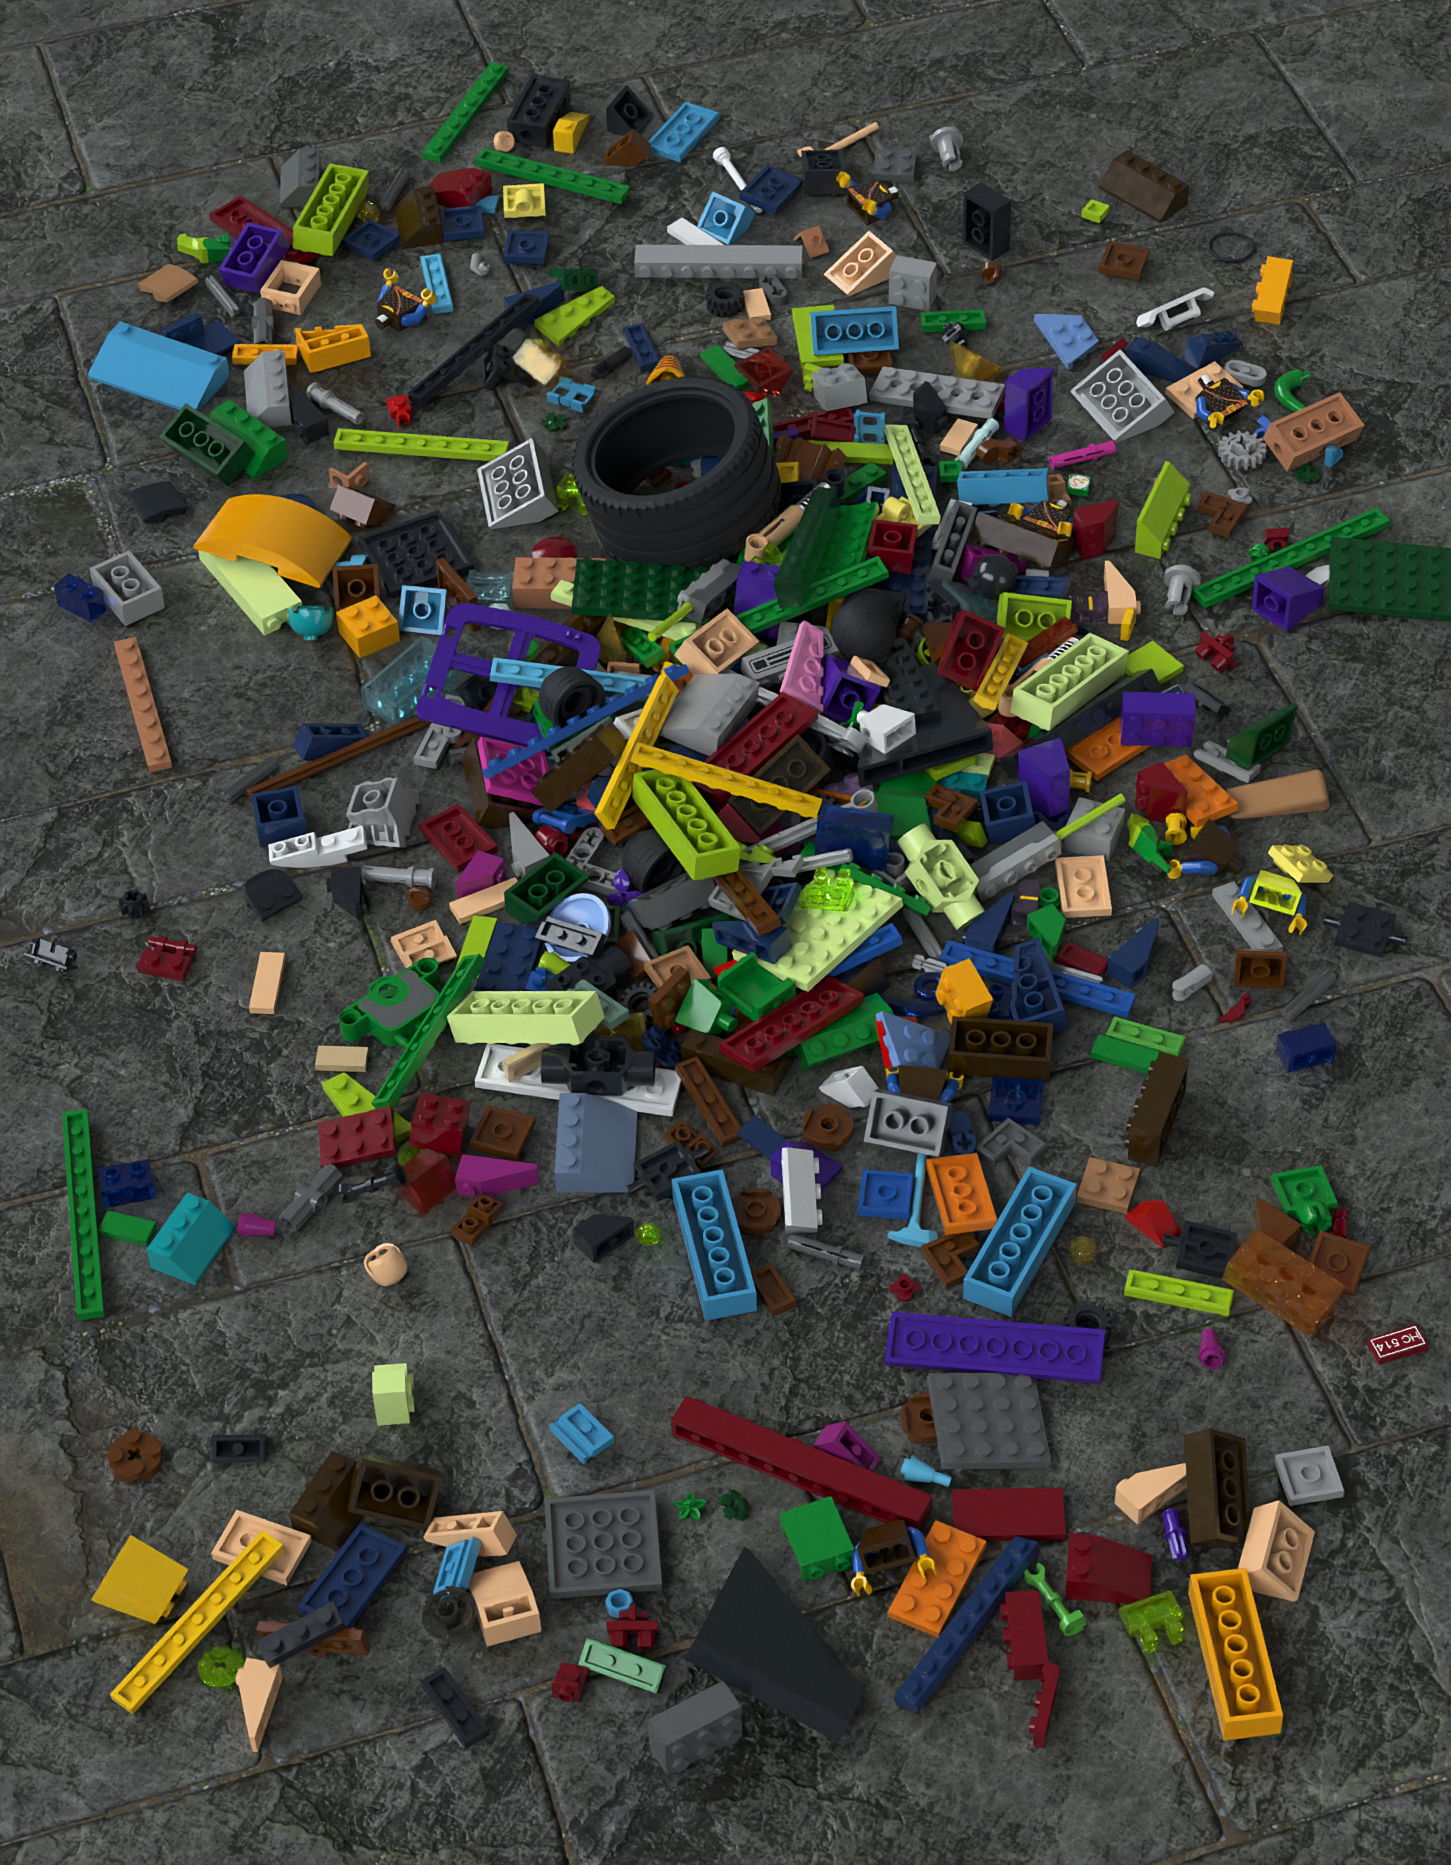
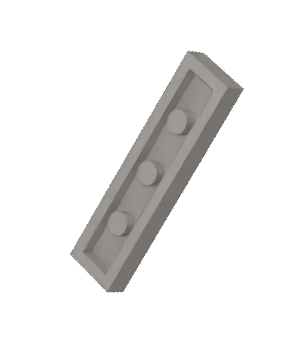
M1234 881L1212 890L1213 898L1252 949L1283 950V945L1249 901L1247 902L1248 908L1244 918H1241L1242 912L1240 910H1234L1233 915H1231L1233 903L1238 899L1237 896L1240 888Z

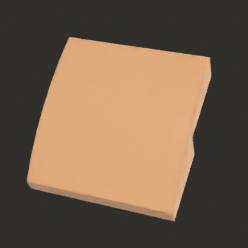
M436 920L391 937V943L406 968L425 957L436 959L438 965L457 957L447 935H443Z

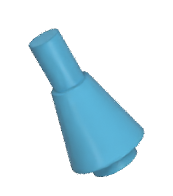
M911 1455L910 1459H904L900 1474L905 1475L903 1481L928 1483L932 1481L949 1487L952 1478L935 1471L934 1468L914 1455Z

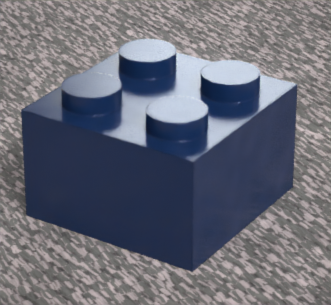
M1027 781L979 791L991 845L1010 841L1036 825Z
M298 786L250 794L260 847L307 834Z

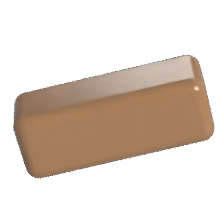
M1318 769L1225 790L1238 803V811L1228 815L1233 819L1321 811L1330 807L1324 775Z

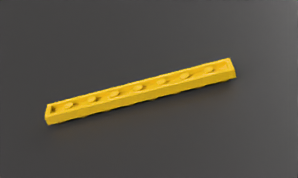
M667 674L659 675L594 813L607 830L616 827L633 790L634 774L640 773L643 769L637 763L630 762L637 742L653 747L679 691Z
M639 742L636 744L630 761L637 763L641 767H650L664 774H672L690 782L695 781L705 784L712 789H721L735 796H744L758 803L770 804L780 810L796 812L803 817L816 819L823 800Z
M262 1530L110 1693L112 1700L133 1715L285 1550L283 1544Z

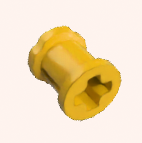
M1070 769V788L1085 789V792H1090L1092 771L1081 773L1073 772Z
M1181 813L1169 814L1166 817L1168 830L1165 833V839L1173 845L1182 844L1187 840V833L1185 831L1187 825L1186 816Z

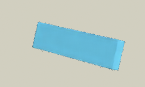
M441 254L421 256L426 287L437 297V301L431 304L432 313L438 314L454 311Z

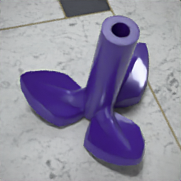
M620 869L613 881V886L619 893H610L607 902L609 905H620L622 907L624 899L628 902L643 893L638 890L633 891L635 886L630 883L627 873Z

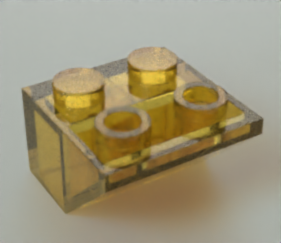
M527 339L513 356L512 360L540 384L547 387L567 369L568 366L564 363L566 360L559 353L556 352L554 354L548 350L550 346L542 339Z

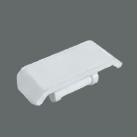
M1207 288L1198 289L1140 315L1137 318L1136 324L1138 327H1148L1154 323L1158 314L1163 329L1165 331L1172 329L1177 324L1200 316L1201 312L1195 299H1211L1215 292ZM1186 301L1189 308L1188 311L1172 318L1168 317L1167 309Z

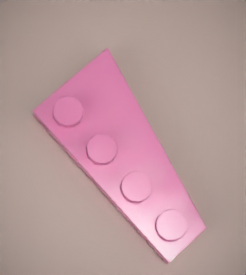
M804 620L799 625L780 693H786L814 709L818 714H821L823 712V704H821V697L823 696V687L821 686L823 667H821V659L823 658L824 632Z

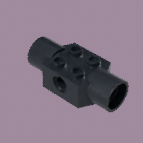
M611 947L596 959L581 956L547 981L546 990L566 991L574 989L579 981L585 980L618 1002L617 986L633 974V966L622 950L617 947Z
M587 1036L582 1043L577 1045L568 1043L564 1049L543 1048L542 1084H566L571 1093L623 1096L630 1086L654 1087L655 1051L632 1050L625 1037Z

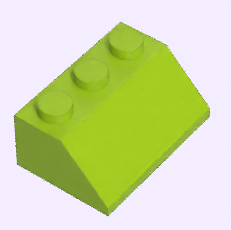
M1006 592L1000 594L997 625L1006 628L1002 639H1005L1007 633L1026 642L1061 646L1068 638L1072 600Z

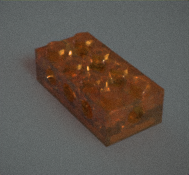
M1257 1228L1254 1229L1228 1261L1222 1280L1311 1338L1337 1306L1345 1289V1285Z

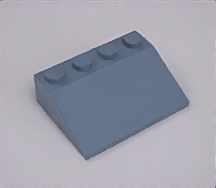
M560 1093L555 1158L556 1192L629 1193L626 1185L634 1182L635 1175L633 1163H635L637 1111L622 1104L587 1093Z

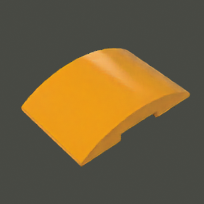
M253 494L229 498L196 541L194 549L236 562L239 556L277 567V575L320 588L332 571V567L336 565L352 542V537L336 522L304 504L277 496Z

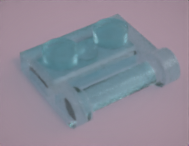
M470 570L466 584L477 595L478 602L509 604L514 572L494 574L477 573V570Z

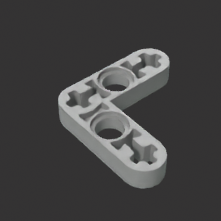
M596 827L588 828L583 832L566 860L576 865V867L590 877H600L597 881L588 880L581 886L582 888L607 896L610 893H619L613 886L616 872L592 865L604 847L605 840L601 829ZM583 852L589 854L586 858H580L577 855Z

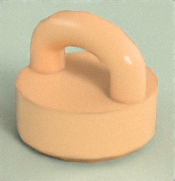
M501 131L495 135L494 146L496 150L507 152L513 148L515 141L510 132Z

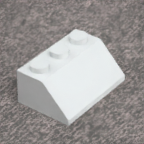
M782 1148L781 1159L786 1234L817 1232V1225H822V1210L816 1209V1199H821L820 1183L815 1184L814 1176L815 1173H819V1159L813 1158L812 1150Z

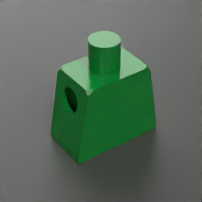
M694 979L675 1022L707 1034L719 1035L723 1029L732 1032L736 1028L738 1020L730 1015L734 1006L733 1001L707 979Z

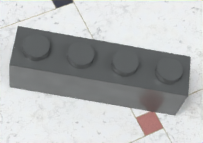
M956 500L926 582L935 579L944 589H948L975 517L976 507Z

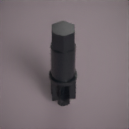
M624 346L594 366L591 376L597 379L603 378L608 373H611L613 369L631 358L632 351L629 347Z

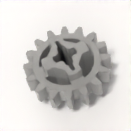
M1237 431L1236 435L1230 432L1229 437L1223 436L1222 441L1219 442L1218 456L1222 457V463L1228 462V467L1235 465L1237 470L1240 467L1247 470L1248 466L1256 468V463L1262 464L1263 459L1266 458V444L1263 443V438L1257 439L1256 433L1251 436L1249 431L1245 433Z

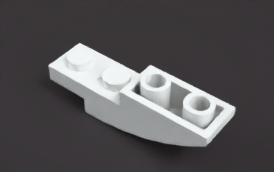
M363 826L319 838L312 832L268 844L269 859L271 865L292 868H310L347 862V854L367 849L366 832Z

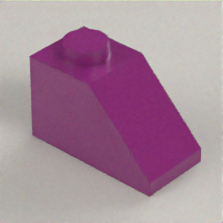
M478 850L456 881L457 899L504 882L507 875L504 859Z
M846 1421L825 1426L813 1445L815 1449H823L832 1456L847 1459L864 1469L874 1470L880 1460L879 1455Z

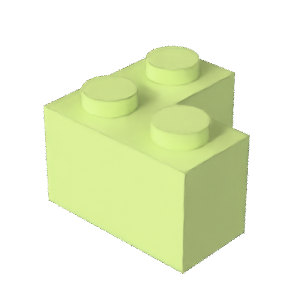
M407 1363L374 1366L372 1389L377 1425L410 1423V1412H415L414 1396H412L414 1378L413 1374H408Z

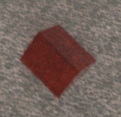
M770 346L734 364V369L757 391L776 397L779 396L793 373V368Z
M424 1148L402 1166L407 1175V1183L405 1186L395 1188L421 1216H424L456 1189V1174L446 1155Z

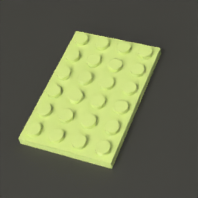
M833 870L823 871L801 890L787 924H783L784 927L788 928L792 948L775 964L758 959V964L777 979L784 981L789 977L795 982L796 987L808 992L903 906L902 898L878 888L873 889L869 885L857 883L852 878L837 875ZM732 951L734 960L739 961L742 957L747 956V954Z

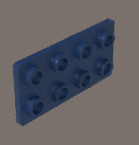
M198 312L161 329L162 336L216 355L233 349L235 344H240V341L219 321L203 327L202 316Z

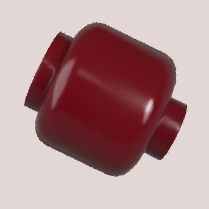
M543 826L534 835L535 839L550 856L554 852L561 857L566 853L569 844L568 837L554 826Z

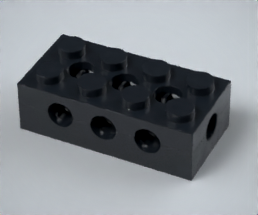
M531 75L506 121L507 132L513 135L515 142L536 145L538 147H546L558 119L562 118L571 101L570 80Z

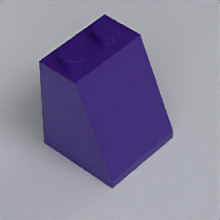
M743 561L738 573L733 615L736 616L786 595L788 568L778 565L760 564L753 561ZM779 624L753 635L777 639Z
M1290 566L1264 572L1255 576L1252 610L1285 631H1289L1322 605L1324 587Z
M827 653L821 666L823 667V676L821 677V686L823 687L821 704H823V712L821 714L846 723L851 719L854 703L857 701L864 704L863 710L870 712L881 690V686L867 681L850 664V661Z
M1060 738L1019 751V782L1027 781L1032 803L1048 817L1069 811L1070 769Z

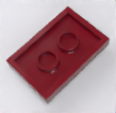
M459 803L419 823V831L457 873L467 867L478 850L491 855L498 852L497 844Z
M391 1106L318 1123L321 1168L329 1164L340 1168L397 1154L394 1110Z

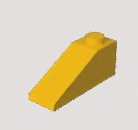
M570 112L558 119L553 130L554 151L574 154L590 120V114Z

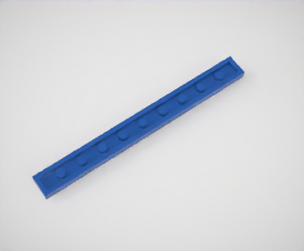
M675 663L664 669L665 674L672 681L690 673L686 664L678 667ZM656 673L646 678V684L641 687L637 683L625 689L627 694L622 697L616 694L606 699L607 705L601 708L597 704L587 709L588 715L580 718L578 714L566 721L567 726L561 728L557 725L546 731L548 736L541 739L538 735L528 740L527 747L521 749L520 746L509 750L507 752L508 757L501 760L500 756L490 760L487 762L489 767L481 770L486 779L495 776L650 694L659 677Z

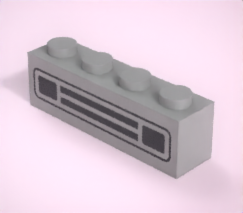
M828 628L821 630L824 632L821 666L827 653L838 657L839 652ZM795 639L743 657L741 663L743 675L760 682L759 687L768 689L771 685L779 682L782 683Z

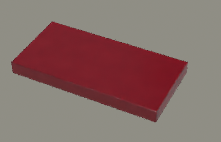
M1063 1488L952 1490L953 1528L985 1541H1012L1015 1536L1028 1540H1065L1066 1538Z

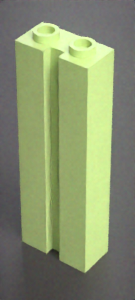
M198 550L202 563L264 636L280 629L281 624L284 622L289 625L288 607L293 606V611H298V606H302V601L285 581L277 575L278 573L271 565L239 556L236 562Z

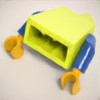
M1261 870L1258 876L1254 875L1244 879L1237 896L1238 899L1233 903L1231 915H1233L1234 910H1240L1242 912L1241 918H1244L1248 908L1247 902L1249 901V903L1293 915L1295 918L1288 927L1289 932L1292 933L1295 927H1297L1300 931L1299 935L1303 933L1307 926V922L1303 918L1306 911V895L1299 889L1293 879Z

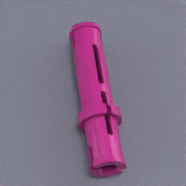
M1112 440L1097 445L1092 443L1082 449L1049 456L1051 469L1055 470L1056 468L1087 460L1096 461L1099 457L1115 454V444Z

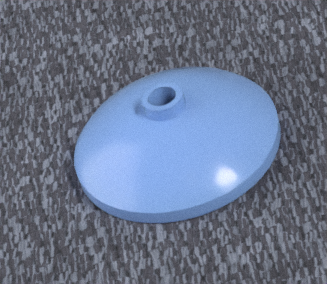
M585 893L572 895L560 902L549 915V917L601 932L607 937L609 935L611 927L609 910L604 902L594 895ZM545 943L550 953L554 951L568 963L575 962L581 956L589 957Z

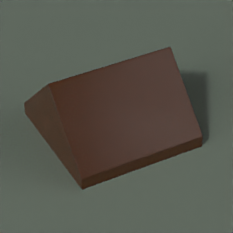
M378 564L332 567L335 612L375 595L381 600Z

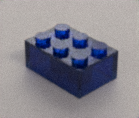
M822 804L817 820L814 856L849 848L853 855V860L850 862L861 868L886 872L891 855L894 815Z

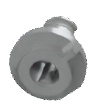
M943 127L929 135L931 147L934 151L940 153L943 167L948 163L949 171L959 169L962 166L959 150L963 143L961 131L955 127Z
M1176 565L1165 571L1164 582L1169 587L1168 601L1165 604V608H1170V605L1175 604L1173 614L1182 615L1188 610L1187 603L1190 600L1192 588L1200 586L1201 576L1190 566Z

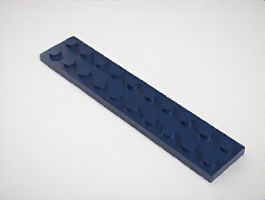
M894 465L891 497L896 499L904 497L908 499L897 466ZM924 465L922 467L934 500H936L938 466ZM934 524L917 538L911 575L888 572L889 578L884 580V590L906 593L907 598L902 618L907 613H911L919 619H927L926 580L931 569Z

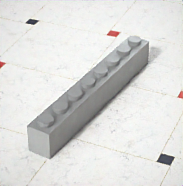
M636 245L635 277L760 278L763 275L772 274L777 278L802 279L803 251L802 246Z

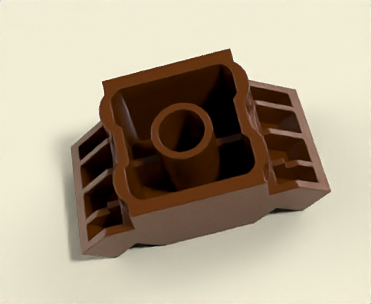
M787 433L778 438L774 448L775 463H799V481L816 478L822 481L825 470L829 468L842 469L847 457L840 448L831 451L826 444L818 445L803 440L801 437L793 440Z

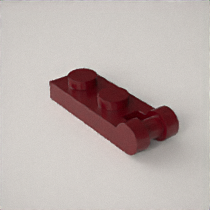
M1046 1663L1042 1668L1041 1687L1043 1693L1037 1692L1034 1709H1038L1037 1717H1031L1029 1734H1033V1746L1041 1748L1045 1746L1058 1690L1059 1667L1055 1663Z

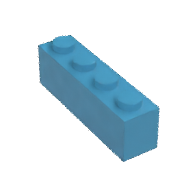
M1048 468L960 472L957 480L959 501L972 503L973 507L979 504L998 506L1003 503L1022 504L1028 502L1038 505L1041 501H1048L1050 496Z

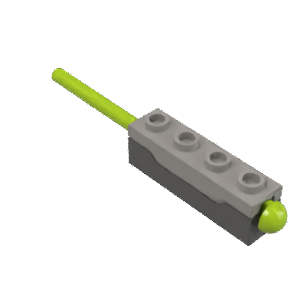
M722 559L716 565L713 564L708 572L703 573L696 582L693 581L686 590L680 592L677 598L679 603L677 611L648 634V639L655 641L685 616L701 624L736 594L738 573L741 567L725 559Z
M1120 793L1055 833L1042 821L969 866L979 879L973 894L977 896L980 902H983L995 896L1007 886L1013 885L1025 875L1033 873L1048 861L1054 860L1058 855L1062 854L1060 847L1062 839L1126 802L1124 796Z

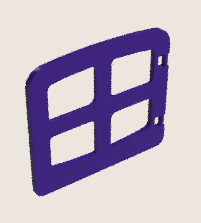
M469 603L455 605L447 614L444 628L416 707L417 717L426 722L524 747L528 746V740L538 735L542 739L543 736L538 724L507 718L515 690L518 687H526L540 691L538 687L498 682L493 703L488 713L457 704L441 696L448 672L451 669L490 678L492 661L461 654L456 651L463 627L470 623L513 631L515 635L507 656L509 660L525 662L532 638L538 637L578 651L580 656L576 668L595 671L600 656L598 640L588 633L525 614ZM449 628L457 630L454 639L447 637ZM429 688L437 689L434 698L427 697ZM547 748L544 749V750H542V751H544V752L551 753V752L548 751Z

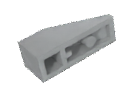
M511 812L509 813L513 854L511 866L515 875L523 878L550 855L516 814Z

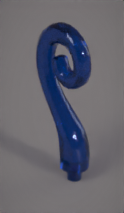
M927 972L920 975L914 983L915 995L925 1002L935 1000L936 991H928L924 986L931 983L939 984L942 973ZM880 996L892 1009L893 1014L930 1017L946 1011L944 1005L939 1004L938 1000L931 1003H914L893 997Z

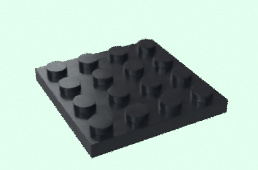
M440 510L357 537L358 545L369 563L378 564L380 581L391 599L401 596L402 585L428 587L437 584L436 560L444 558L459 576L475 571L474 563Z

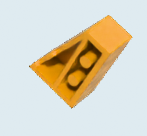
M1268 256L1266 264H1262L1260 277H1263L1262 282H1258L1256 287L1258 299L1253 300L1251 312L1255 313V321L1280 325L1285 309V301L1289 295L1287 293L1288 288H1291L1293 260Z
M362 324L335 326V329L329 330L315 327L313 331H302L301 328H295L298 349L310 373L371 357L369 336Z

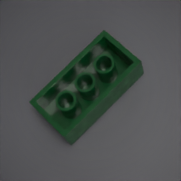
M187 403L184 404L159 436L171 450L227 487L231 485L255 454L245 441Z

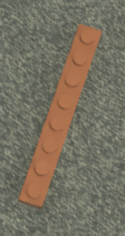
M133 637L115 641V651L149 773L172 768L137 639Z

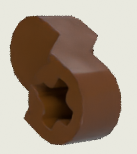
M1007 438L1003 441L989 439L978 446L976 455L985 464H991L995 461L1010 463L1021 455L1023 448L1014 438Z

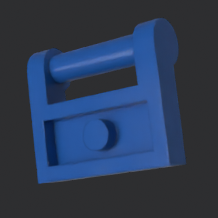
M563 802L551 814L545 808L536 810L532 819L536 824L551 825L561 829L564 833L571 834L575 828L587 827V824L596 822L597 816L594 814V811L580 809L579 806Z

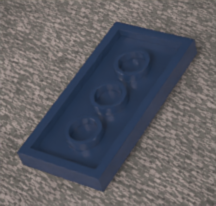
M497 922L474 991H525L530 973L534 971L543 942L535 938L539 928Z
M360 1523L298 1604V1612L307 1615L334 1601L346 1629L351 1628L407 1553L406 1546Z

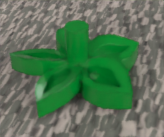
M689 1492L685 1496V1501L673 1502L674 1506L681 1510L679 1521L685 1520L689 1515L692 1519L700 1521V1510L706 1506L707 1501L695 1499L694 1495Z

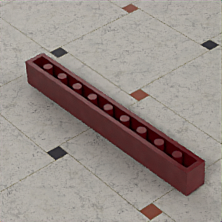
M685 1396L671 1419V1432L674 1437L824 1499L832 1497L834 1503L880 1522L904 1520L906 1527L911 1526L921 1531L932 1512V1496L923 1490L903 1485L896 1479L881 1476L872 1469L859 1467L847 1459L832 1456L823 1449L810 1447L798 1439H791L779 1434L774 1429L761 1427L749 1419L739 1418L730 1414L725 1409H717L700 1399Z

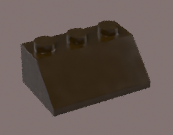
M434 187L412 189L394 208L402 249L443 244L442 227Z
M331 1451L290 1511L292 1529L311 1535V1540L339 1551L365 1516L347 1511L352 1476L356 1465L355 1460Z
M359 1451L352 1476L347 1511L427 1530L443 1477L437 1469Z

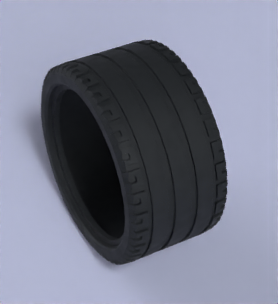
M682 376L677 379L676 377L670 380L664 379L658 383L656 381L651 385H644L643 388H637L634 392L625 394L626 396L618 398L616 402L609 404L608 408H604L602 413L597 414L595 419L590 421L589 426L584 429V433L580 435V440L577 441V446L574 448L572 472L577 489L597 536L607 554L616 562L635 561L644 564L659 563L670 566L679 564L685 568H695L697 566L709 568L711 565L719 563L722 559L727 560L729 556L736 555L739 550H743L747 537L751 534H758L771 522L770 518L774 517V511L777 510V504L780 503L779 497H781L779 471L755 408L744 392L732 384H727L726 381H720L716 378H703V376H689L688 378ZM701 456L723 457L706 475L679 489L657 495H631L645 479L669 465Z

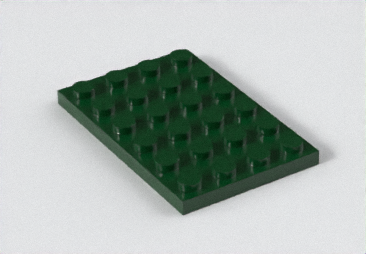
M1331 537L1327 610L1451 622V548Z
M591 558L577 559L571 614L665 621L677 611L679 605L677 598L680 592L686 590L693 581L696 582L710 568L704 566L685 568L679 564L670 566L659 563L644 564L635 561H602ZM686 616L683 617L680 621H678L687 623H698ZM710 616L701 624H707L708 622H710Z

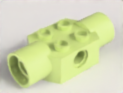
M923 823L907 832L897 841L910 861L905 873L921 897L928 901L927 905L931 906V912H945L957 931L969 926L974 919L985 912L973 894L979 879L952 840H936L927 825Z

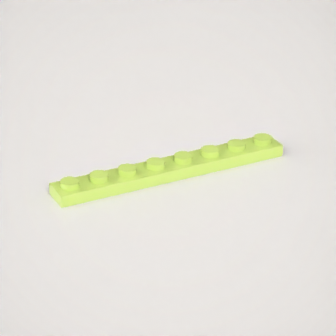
M886 425L885 435L917 524L925 526L939 524L940 514L908 426Z

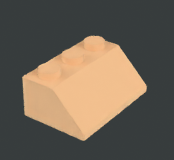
M1280 1500L1254 1508L1238 1569H1247L1252 1591L1294 1602L1298 1600L1315 1531Z

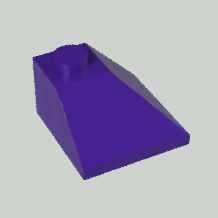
M786 1141L770 1157L771 1177L783 1183L782 1148L812 1150L813 1158L819 1159V1173H815L814 1176L815 1184L820 1183V1191L843 1170L841 1164L803 1141Z

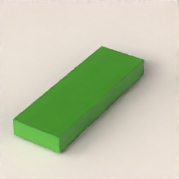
M1115 1016L1106 1033L1107 1037L1178 1057L1186 1043L1185 1036Z

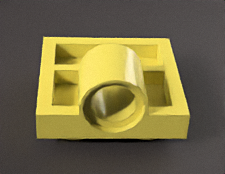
M544 184L503 186L505 218L545 215Z
M889 497L883 505L882 513L877 517V520L918 525L917 538L933 525L917 524L910 502L904 497L899 499Z
M1272 845L1268 852L1273 858V862L1288 877H1293L1298 883H1329L1333 876L1327 869V865L1316 859L1311 854V850L1304 845Z

